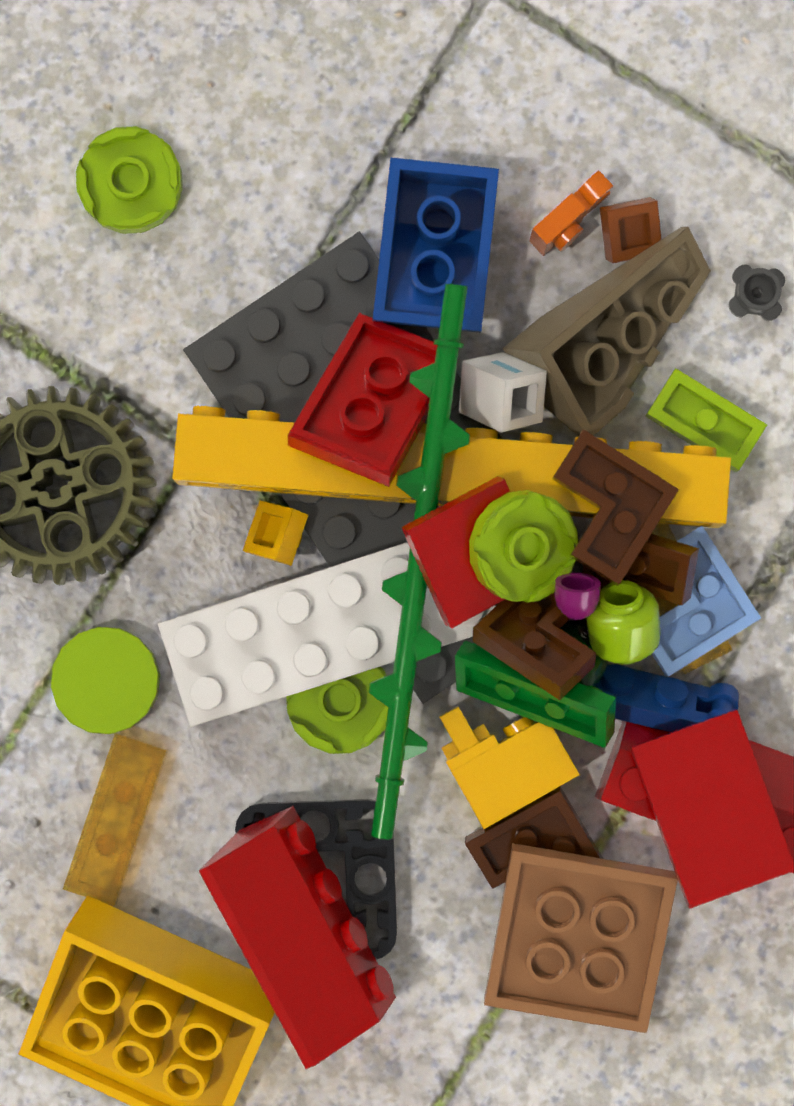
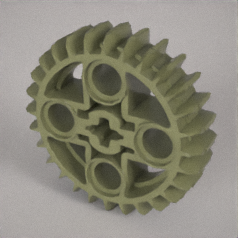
M49 386L46 401L42 402L34 390L28 389L26 391L27 406L22 407L15 399L7 397L6 401L10 414L6 417L0 414V450L14 436L22 467L0 472V489L11 486L16 493L14 507L9 512L0 514V568L7 565L13 559L15 561L11 574L18 578L23 577L30 566L32 567V581L34 583H44L47 572L52 571L54 583L56 585H64L67 570L72 571L74 578L78 582H85V566L91 565L98 574L103 575L106 573L103 557L108 555L121 563L124 557L117 546L121 542L134 547L138 545L139 542L129 532L131 527L134 525L136 527L148 528L149 523L138 515L139 508H154L155 502L142 495V489L155 487L157 480L149 476H142L141 470L154 465V461L150 456H136L135 452L142 449L146 445V441L142 436L126 438L135 427V424L129 418H126L115 425L114 421L119 413V409L115 405L109 404L101 413L98 412L101 403L98 395L90 394L84 405H81V393L76 388H69L66 400L61 401L58 389L54 386ZM66 419L83 423L95 429L110 444L98 445L76 452ZM42 422H52L55 427L53 440L44 447H34L31 441L33 429ZM63 456L67 461H69L77 467L72 468L65 462L57 459ZM114 458L119 460L121 474L117 481L110 485H100L96 479V470L100 463L106 459ZM36 459L42 460V462L37 464ZM55 474L68 481L67 485L60 488L61 496L58 498L45 491L46 487L53 484L52 476ZM123 496L120 509L114 521L104 534L98 538L90 505ZM40 504L43 507L58 513L50 516V514L47 511L34 505ZM77 508L78 514L70 512V510ZM36 520L46 553L37 552L21 545L3 527L16 526ZM69 524H78L82 530L83 538L81 544L71 552L62 551L58 544L60 531Z

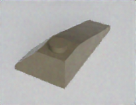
M680 227L550 310L503 348L505 353L547 371L544 407L578 437L583 429L594 436L626 408L634 395V392L630 390L644 366L651 367L660 353L656 349L657 345L671 323H678L711 272L689 227Z

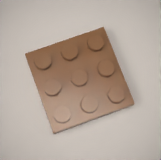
M512 843L484 994V1005L647 1033L678 882L675 871Z

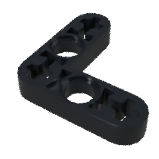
M376 800L267 802L253 804L242 811L236 821V833L240 829L245 828L246 824L255 821L256 813L258 812L264 813L265 818L294 806L300 819L308 811L316 810L324 813L330 821V832L326 838L316 842L317 851H345L347 907L352 916L357 918L364 928L367 924V909L356 912L355 901L370 905L381 903L385 900L388 901V911L377 908L378 927L380 929H387L388 937L380 938L378 947L370 949L375 959L383 958L391 952L397 937L394 834L393 839H379L375 837L374 839H364L363 830L346 829L348 841L338 842L336 840L339 820L335 809L346 808L345 820H358L362 818L364 809H373L374 813ZM364 864H377L386 873V885L378 893L366 894L359 890L356 885L355 873Z

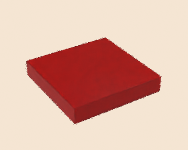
M499 476L401 527L443 622L451 629L505 600L492 594L478 581L470 563L469 540L477 518L489 503L510 492L505 479Z

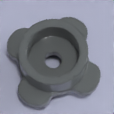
M749 265L737 267L732 274V280L736 286L734 297L729 301L731 313L736 317L753 314L760 315L765 321L775 320L782 312V306L778 300L781 296L782 287L785 284L783 273L775 268L770 270L765 268L752 269ZM755 288L760 289L762 292L761 297H754L752 290Z

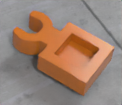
M598 170L574 194L571 193L532 229L529 242L543 256L554 246L560 252L566 249L584 231L579 225L583 218L610 195L611 192L609 190L613 188L612 183Z

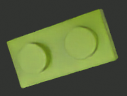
M676 368L645 415V417L691 445L717 448L716 456L731 458L730 469L734 472H738L767 427V424Z

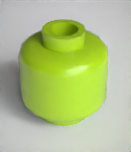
M621 581L618 586L612 582L605 585L600 590V600L597 609L586 618L588 639L592 650L603 660L615 664L628 665L647 658L659 646L661 635L659 605L654 595L644 587L630 581Z

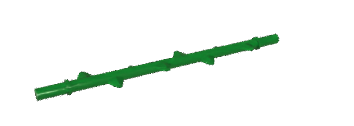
M445 284L438 340L434 339L433 344L437 345L435 363L410 374V383L430 398L421 466L398 475L396 480V486L416 501L414 520L438 508L445 454L468 445L470 440V434L450 420L459 348L463 349L464 344L460 343L467 286ZM411 548L409 550L407 571L385 579L382 583V591L402 605L393 673L369 683L368 690L372 696L388 707L380 773L375 776L378 788L371 833L372 837L379 839H393L400 786L404 785L405 780L401 778L403 762L427 751L428 742L408 727L416 664L421 659L441 652L442 642L422 627L427 584Z

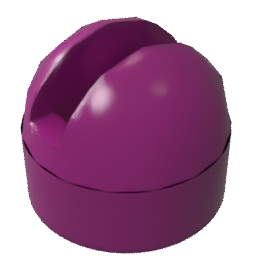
M569 573L559 576L555 581L557 607L570 619L581 620L589 617L598 607L600 580L592 575L583 573Z

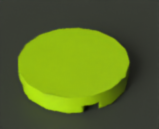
M137 126L115 127L98 135L88 145L89 149L84 153L82 160L80 158L76 169V188L87 213L104 228L122 234L144 233L161 225L176 209L183 190L182 169L171 146L163 139L161 140L157 135Z
M530 490L508 492L489 503L477 518L469 540L470 563L478 581L492 594L515 602L541 601L555 592V581L559 576L572 573L576 560L570 557V554L574 550V544L577 545L578 531L570 512L556 499Z
M96 627L78 633L62 647L52 667L51 689L57 708L71 724L89 733L114 734L133 728L149 713L159 695L160 671L155 655L140 638L120 628Z
M380 666L287 696V712L294 731L309 746L329 754L352 753L369 746L385 730L388 707L368 692L369 683L387 676L385 670Z

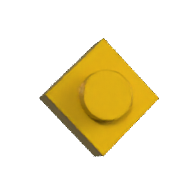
M259 500L243 551L257 557L292 566L297 548L302 540V533L308 514L293 508Z

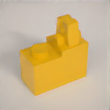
M459 706L439 716L452 739V742L441 747L447 758L445 761L483 829L580 775L554 728L521 717L502 728L506 738L498 742L493 734H489L484 724L472 730Z

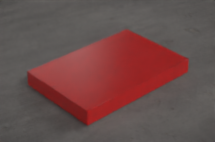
M359 313L288 433V446L389 487L428 416L430 398L410 383V374L435 363L437 345H433L434 342L390 324L374 322L372 317Z
M731 710L629 747L687 907L690 909L794 871V861L738 710Z

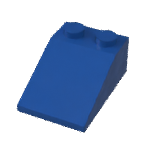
M390 157L373 311L374 322L439 328L445 284L467 286L462 331L481 333L499 169Z

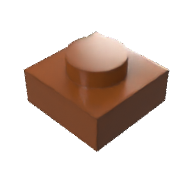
M648 197L600 207L605 259L607 261L618 263L631 260L662 240L658 200Z

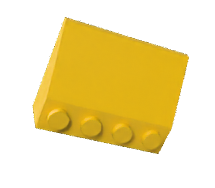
M87 895L64 930L18 1054L130 1106H234L275 1011L252 969Z

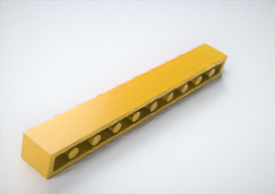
M194 406L192 414L178 413L172 480L178 485L416 504L412 497L396 486V480L398 475L421 466L426 424H423L392 483L388 487L289 447L287 435L294 423L280 422L279 413L250 410L247 411V419L225 417V409L211 406ZM466 428L465 431L470 434L469 444L445 454L438 506H442L499 476L505 479L510 492L530 490L554 498L570 512L571 517L594 518L599 508L552 479L573 445L552 443L553 436L550 434L522 432L520 433L519 441L497 439V430ZM598 438L607 444V439ZM649 441L629 442V449L614 448L679 489L658 524L720 528L727 523L731 458L716 456L717 448L688 445L684 446L683 454L661 452V443Z

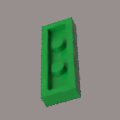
M465 640L455 654L456 691L603 748H606L615 732V696L604 693L594 686H585L577 683L559 701L479 645Z

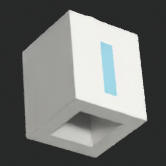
M505 352L462 361L459 413L501 433L542 423L547 371Z

